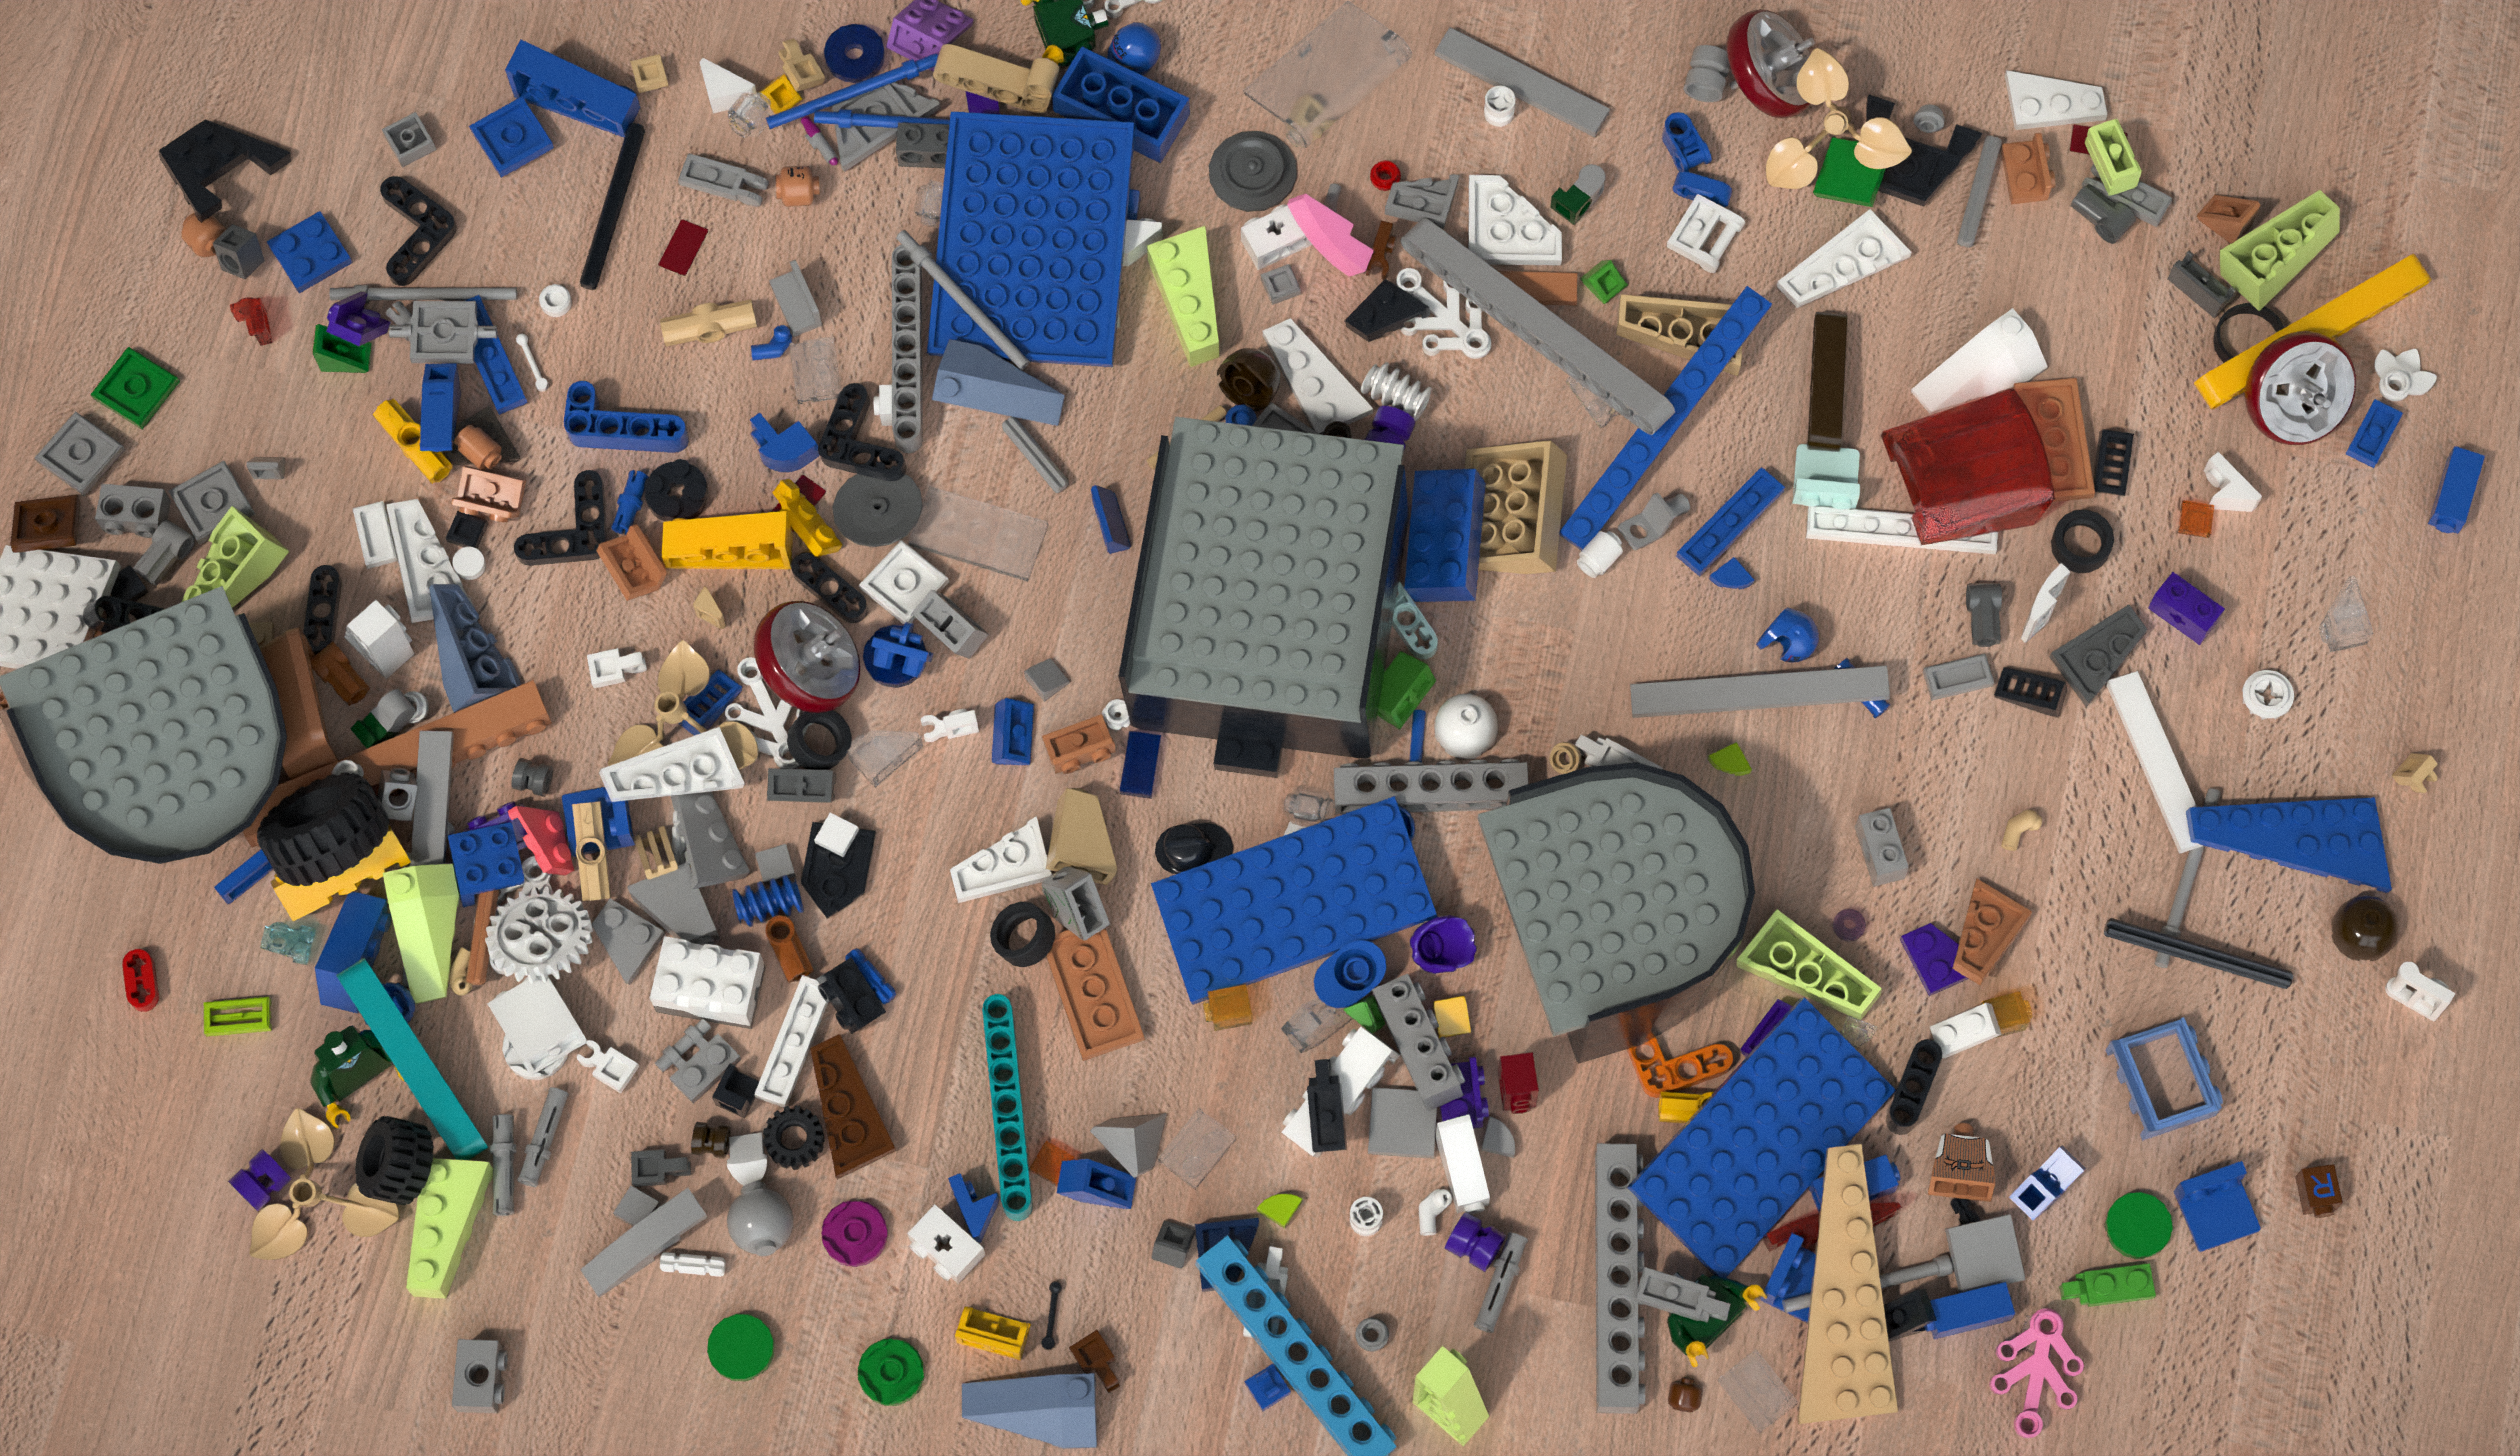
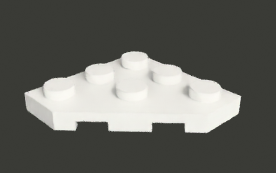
M1469 175L1468 249L1489 265H1561L1562 232L1556 226L1550 225L1540 216L1539 211L1523 196L1520 197L1508 186L1509 183L1500 175Z

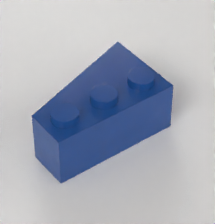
M354 891L347 895L315 966L321 1005L358 1014L359 1010L336 975L362 958H365L370 967L373 968L384 932L386 933L389 930L392 920L391 914L388 913L386 899Z

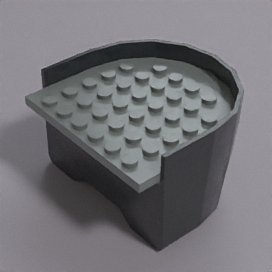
M223 586L0 676V687L9 707L0 710V718L23 771L67 828L110 855L162 864L210 854L252 825L278 785L287 733L277 687L245 613L234 614Z
M1637 762L1586 767L1511 789L1508 792L1506 806L1478 814L1477 819L1553 1037L1567 1033L1578 1064L1642 1045L1679 1024L1732 958L1743 939L1755 896L1748 844L1724 805L1684 775Z

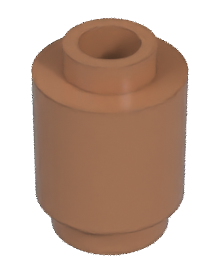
M471 424L467 425L455 438L454 443L458 446V451L480 470L494 468L502 458L500 454L502 447L480 427L475 428Z

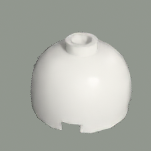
M1471 693L1458 694L1449 698L1438 710L1434 723L1435 738L1450 756L1459 759H1475L1494 745L1498 734L1497 715L1491 704L1484 698Z

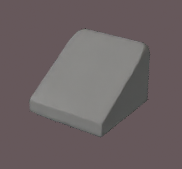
M254 457L247 462L246 467L254 479L282 480L285 475L286 460L285 457Z
M1050 658L1024 671L1025 679L1044 702L1070 683Z

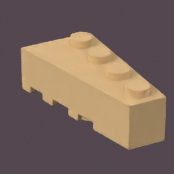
M1621 294L1618 306L1616 335L1690 360L1732 305ZM1742 346L1724 368V372L1738 376L1741 367Z

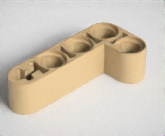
M945 44L940 49L933 77L943 84L1033 113H1044L1047 111L1059 73V66L1049 59L1038 58L1033 61L1031 69L963 47Z

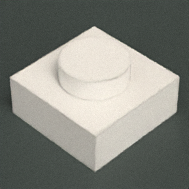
M879 385V396H874V415H880L882 426H892V385Z

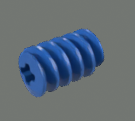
M783 875L781 886H779L774 878L770 879L769 889H766L762 882H758L756 893L753 892L749 885L745 886L744 896H741L737 889L732 890L740 925L744 919L747 925L752 927L754 925V916H757L762 924L766 923L767 913L769 912L772 917L779 916L780 909L783 910L787 917L791 916L793 905L799 913L804 912L796 878L795 882H791L787 875Z

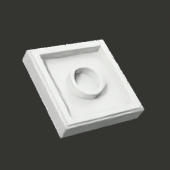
M901 540L859 584V587L902 624H905L906 622L911 623L915 619L912 612L930 590L940 592L949 583V579Z

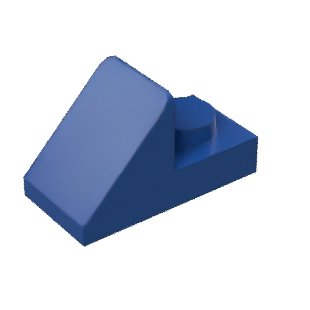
M956 1174L948 1178L951 1189L972 1238L976 1242L981 1243L998 1206V1193L972 1202V1200L977 1199V1195L971 1181L964 1182L961 1174Z

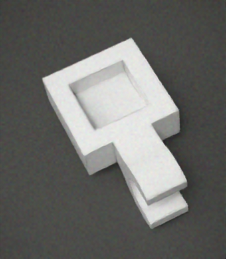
M617 648L587 655L591 683L594 689L625 682L624 673L647 671L646 661L642 657L641 652L621 657V653Z
M958 709L952 711L949 716L943 717V720H939L933 715H926L920 718L922 726L933 725L935 727L932 732L924 734L925 742H934L945 736L951 739L979 732L974 710Z

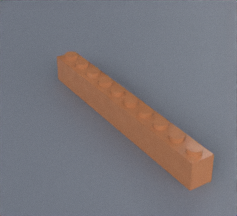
M534 680L278 785L252 825L243 831L246 840L252 848L255 846L260 847L257 842V831L262 819L268 816V812L274 806L279 805L283 798L292 795L300 787H306L312 781L322 780L328 775H332L335 765L340 761L351 760L355 764H359L364 771L363 777L367 779L376 796L382 770L391 771L393 768H403L410 771V773H414L417 779L420 731H449L454 733L452 768L456 766V763L465 759L473 760L485 755L487 750L494 747L509 746L518 737L542 732L552 722Z

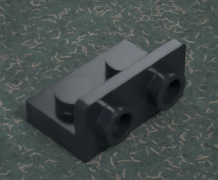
M852 957L816 979L820 984L818 985L819 993L826 1002H831L837 1011L835 1016L838 1023L844 1030L848 1029L851 1034L886 1013Z

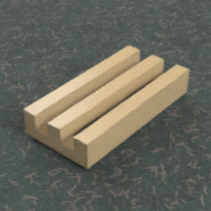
M665 826L659 827L660 833L656 835L653 834L652 830L646 832L647 838L641 839L640 834L634 836L648 880L678 869ZM663 842L670 863L665 866L657 843ZM648 846L651 847L657 869L651 870L645 848Z

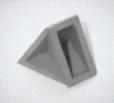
M1167 1113L1113 1118L1094 1126L1090 1132L1136 1178L1150 1171L1155 1166Z

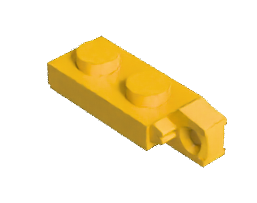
M790 478L781 480L772 493L782 506L780 511H787L790 525L815 557L838 552L843 544L836 537L832 528L825 523L817 513L816 508L805 499V496L800 493L799 487Z

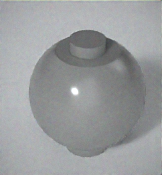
M751 1182L743 1186L741 1195L734 1200L727 1215V1228L733 1242L742 1250L759 1256H769L781 1248L789 1239L793 1229L794 1218L789 1203L776 1191L767 1189V1185L763 1182Z

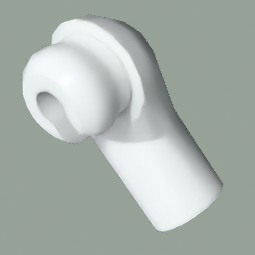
M1445 1189L1434 1190L1419 1204L1420 1235L1430 1236L1436 1234L1435 1217L1452 1202V1196L1449 1191Z

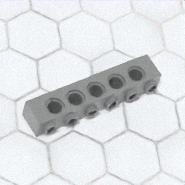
M1505 759L1501 763L1473 760L1468 764L1440 761L1436 765L1408 762L1404 766H1391L1390 763L1380 762L1373 764L1372 767H1359L1358 764L1354 763L1343 764L1340 768H1334L1335 815L1346 814L1395 796L1398 806L1405 808L1409 813L1494 810L1506 806L1509 790L1528 785L1527 762L1520 763L1517 759ZM1499 779L1504 785L1501 788L1493 789L1488 786L1487 781ZM1432 780L1438 783L1439 787L1436 790L1430 791L1425 789L1422 784ZM1467 780L1472 786L1461 790L1455 786V782ZM1400 781L1405 783L1407 788L1398 792L1394 791L1390 785ZM1369 782L1374 785L1375 789L1371 792H1362L1358 786L1361 783Z

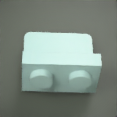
M1800 444L1796 450L1792 504L1826 506L1841 510L1856 509L1860 495V484H1858L1859 451L1851 448H1840L1839 452L1808 450L1807 444Z

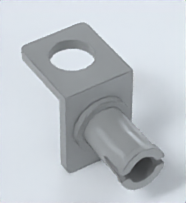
M1655 493L1642 513L1620 523L1618 530L1632 549L1638 550L1662 538L1673 519L1690 510L1689 501L1683 494H1677L1675 497L1664 501L1659 493ZM1633 525L1641 526L1646 531V537L1643 539L1634 537L1630 532V527Z

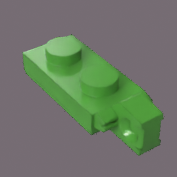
M2150 1263L2085 1271L2075 1275L2076 1281L2062 1283L2059 1287L2061 1300L2079 1298L2080 1304L2088 1305V1307L2149 1300L2156 1297Z

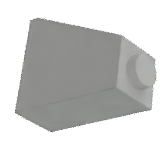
M686 862L678 865V869L650 880L646 878L627 886L633 901L674 938L700 945H714V941L720 939L699 888L692 889L690 879L693 877V874Z

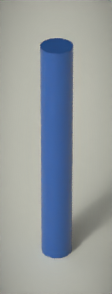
M1414 710L1409 762H1422L1426 712L1423 710Z

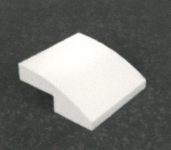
M2062 563L2046 579L2034 601L2021 636V640L2024 643H2027L2039 632L2051 617L2057 603L2056 598L2061 594L2070 574V571Z

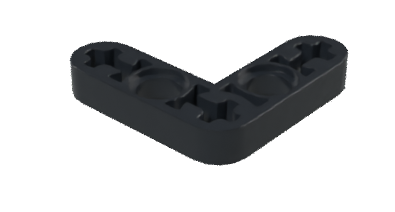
M392 176L385 179L380 187L384 202L418 227L389 259L386 266L387 274L393 284L406 286L418 277L454 237L457 226L453 216L447 210L403 178ZM400 188V191L403 197L406 198V200L403 202L400 196H398L397 194L391 195L389 191L391 189L398 190ZM415 203L427 205L425 212L420 215L412 214L410 209ZM432 216L441 224L446 222L448 227L446 229L441 227L437 229L435 222L431 220ZM419 242H427L430 245L429 250L424 254L414 253L413 248ZM407 255H409L412 260L408 261ZM397 267L402 269L406 267L407 273L400 272L397 274L395 269Z
M859 383L846 385L840 392L818 446L822 462L830 468L885 481L901 479L905 475L907 467L903 455L899 451L856 441L870 406V398L863 385ZM856 395H860L861 400L855 399L853 405H851L849 398L854 399ZM841 420L852 421V426L848 430L839 431L836 429V425ZM837 444L839 452H834L832 456H829L828 451H833ZM860 453L871 455L869 461L865 464L855 463V457ZM893 461H896L897 466H892L890 470H887L885 465H891Z
M593 470L582 471L574 480L576 529L521 535L514 543V552L520 563L534 566L591 561L600 558L596 550L600 543L607 541L605 491L603 481L597 472ZM589 480H592L594 484L591 488L593 499H588L584 488ZM589 508H595L599 511V516L595 521L586 522L582 519L583 512ZM588 531L594 532L595 540L599 543L595 544L594 550H589L587 546L590 542ZM565 540L569 543V548L565 553L556 554L552 551L553 544L556 541ZM542 542H546L545 547L548 553L547 555L543 554L542 549L544 548ZM527 544H532L534 550L531 551V555L526 556L522 550H526Z

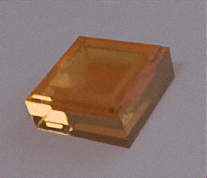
M2183 500L2177 533L2209 538L2212 529L2214 505Z
M1046 1141L1029 1167V1170L1058 1187L1062 1161L1075 1160V1157Z

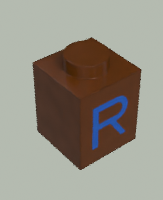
M2334 1164L2304 1168L2295 1176L2303 1215L2314 1214L2315 1218H2324L2335 1214L2334 1211L2340 1207L2343 1201Z

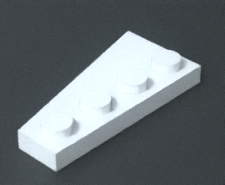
M1869 209L1777 282V287L1799 308L1908 259L1912 252Z
M1291 318L1263 330V338L1314 431L1323 435L1325 427L1334 421H1341L1349 425L1373 414L1371 405Z
M720 727L602 768L599 772L611 802L743 788L745 784Z

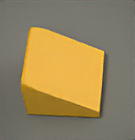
M785 74L779 75L757 92L761 100L774 114L788 110L802 100V97L795 91Z
M1465 996L1433 1002L1432 1009L1439 1025L1437 1028L1439 1038L1471 1033Z

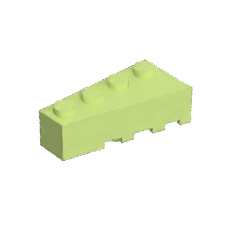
M2321 190L2315 192L2221 249L2220 275L2260 311L2340 232V207Z
M1205 226L1147 245L1148 263L1190 367L1219 358V340Z
M1776 909L1737 958L1738 968L1860 1021L1881 996V987L1778 909Z
M433 1158L430 1175L417 1199L406 1285L407 1290L413 1297L447 1298L462 1259L463 1249L466 1242L469 1241L473 1230V1223L478 1210L481 1209L484 1202V1195L488 1184L493 1178V1167L489 1162Z
M1442 1346L1416 1375L1412 1403L1458 1443L1464 1446L1490 1416L1470 1370L1465 1365L1467 1360L1455 1349L1452 1348L1448 1351Z

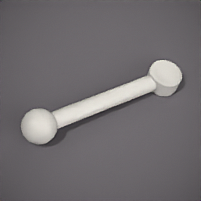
M523 333L517 335L516 342L522 346L537 380L535 383L536 388L541 392L546 391L549 385L547 380L542 378L527 344L528 336Z

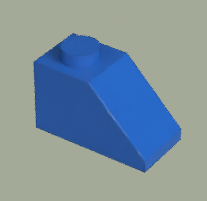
M1090 1159L1062 1161L1057 1194L1083 1203L1131 1209L1136 1178Z

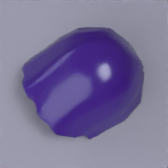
M1446 915L1429 920L1419 926L1410 938L1413 961L1426 972L1434 974L1454 972L1458 968L1465 967L1474 961L1477 951L1474 940L1475 933L1465 919L1457 916Z

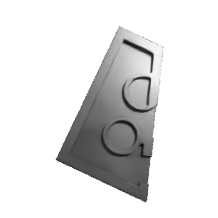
M2127 605L2051 652L2049 657L2087 708L2143 638L2148 629L2131 606Z

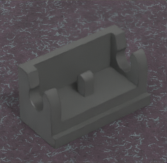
M2189 250L2182 261L2178 260L2173 265L2168 280L2215 319L2235 299L2237 289L2231 286L2228 290L2193 260L2194 254Z
M768 768L767 801L832 803L835 800L834 784L836 783V773L833 770Z

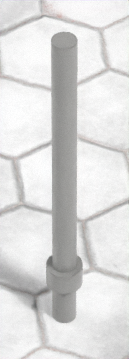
M906 230L901 231L896 239L911 254L910 258L916 265L925 268L1020 370L1026 368L1030 361L931 258L932 253L924 245L920 246Z
M355 285L354 288H330V300H343L362 291L367 293L365 303H369V300H467L477 295H480L481 300H517L518 296L517 288H369L368 285Z
M2208 789L2203 807L2217 806L2221 794L2220 791ZM2204 846L2190 850L2167 924L2162 927L2161 933L2180 938L2181 931L2179 927ZM2158 952L2155 965L2167 968L2171 955Z
M1948 1255L1933 1258V1262L1879 1275L1881 1289L1933 1275L1938 1277L1950 1275L1954 1270L1952 1259ZM1811 1293L1782 1300L1785 1313L1808 1308L1810 1306Z

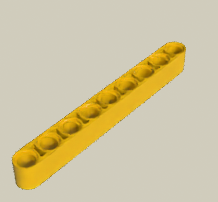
M2411 254L2209 371L2195 381L2194 385L2210 409L2213 410L2245 392L2246 380L2253 363L2259 354L2276 339L2299 331L2319 332L2336 339L2420 290L2432 278L2417 256Z

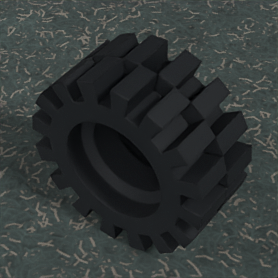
M789 1106L783 1107V1112L780 1113L777 1110L773 1113L775 1116L773 1119L768 1118L766 1122L768 1126L763 1130L764 1145L772 1160L776 1164L780 1163L783 1168L787 1169L788 1166H791L793 1170L799 1169L798 1166L801 1165L806 1168L810 1166L809 1162L811 1160L815 1162L818 1159L817 1154L823 1151L825 1136L822 1126L816 1115L813 1116L807 1108L804 1111L801 1109V1106H795V1109H790ZM791 1126L801 1127L807 1134L805 1143L798 1149H788L781 1142L783 1132Z

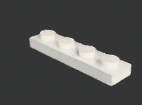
M802 975L755 1091V1098L780 1107H787L828 1005V1002L819 993L818 985L820 984L817 980Z

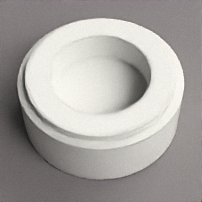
M549 285L542 290L539 296L542 310L551 317L563 316L571 308L572 300L569 291L562 285Z
M461 548L453 557L454 570L462 579H476L485 571L486 561L481 551L477 548Z

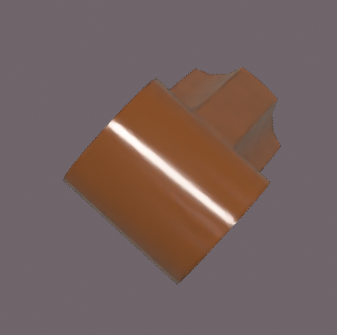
M333 641L310 659L315 673L324 683L328 682L348 706L357 704L366 697L367 692L370 690L369 686L351 667L349 659Z
M781 915L771 918L766 924V936L788 983L797 982L801 979L802 975L807 977L813 973L814 969L798 937L793 922L788 917ZM786 927L790 932L785 939L778 940L773 937L775 929Z

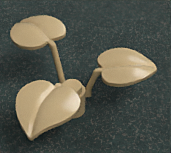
M1815 48L1799 71L1797 89L1801 97L1808 103L1818 105L1825 101L1826 106L1831 109L1824 118L1825 128L1805 148L1796 137H1788L1779 141L1769 154L1766 164V177L1768 183L1773 187L1798 189L1810 184L1817 175L1818 162L1809 151L1828 133L1839 135L1849 130L1854 139L1859 141L1854 149L1856 159L1864 166L1873 169H1883L1899 164L1912 153V148L1907 143L1901 129L1893 121L1884 117L1868 120L1861 128V135L1857 133L1854 124L1851 123L1852 117L1849 110L1831 102V100H1841L1847 95L1849 89L1847 73L1831 54L1820 48Z
M682 640L675 646L659 672L658 687L661 693L657 696L654 703L655 709L659 713L656 717L658 735L647 725H634L628 728L619 737L613 754L607 763L608 766L664 747L659 742L664 738L665 721L669 724H678L685 720L700 733L707 731L689 716L686 705L682 702L685 695L695 696L701 693L710 679V669L707 662L686 641ZM733 721L724 722L719 725L738 770L753 764L758 758V745L749 729Z
M296 1108L285 1124L280 1144L282 1158L290 1168L301 1169L308 1166L305 1173L300 1175V1179L292 1183L289 1190L290 1198L294 1202L292 1204L294 1213L283 1204H271L264 1207L257 1214L253 1222L249 1254L258 1259L277 1260L291 1256L299 1251L308 1236L307 1226L297 1219L301 1214V1206L313 1207L320 1200L347 1206L342 1214L343 1224L350 1233L359 1237L378 1235L398 1222L400 1218L399 1208L394 1203L365 1197L359 1192L356 1183L349 1189L348 1200L322 1194L320 1185L308 1178L314 1170V1163H322L331 1156L335 1144L334 1135L325 1122L300 1108Z

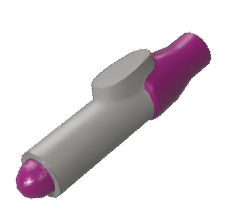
M809 116L803 117L800 122L805 128V137L814 149L817 148L828 164L837 165L838 156L823 136L819 127L812 122Z

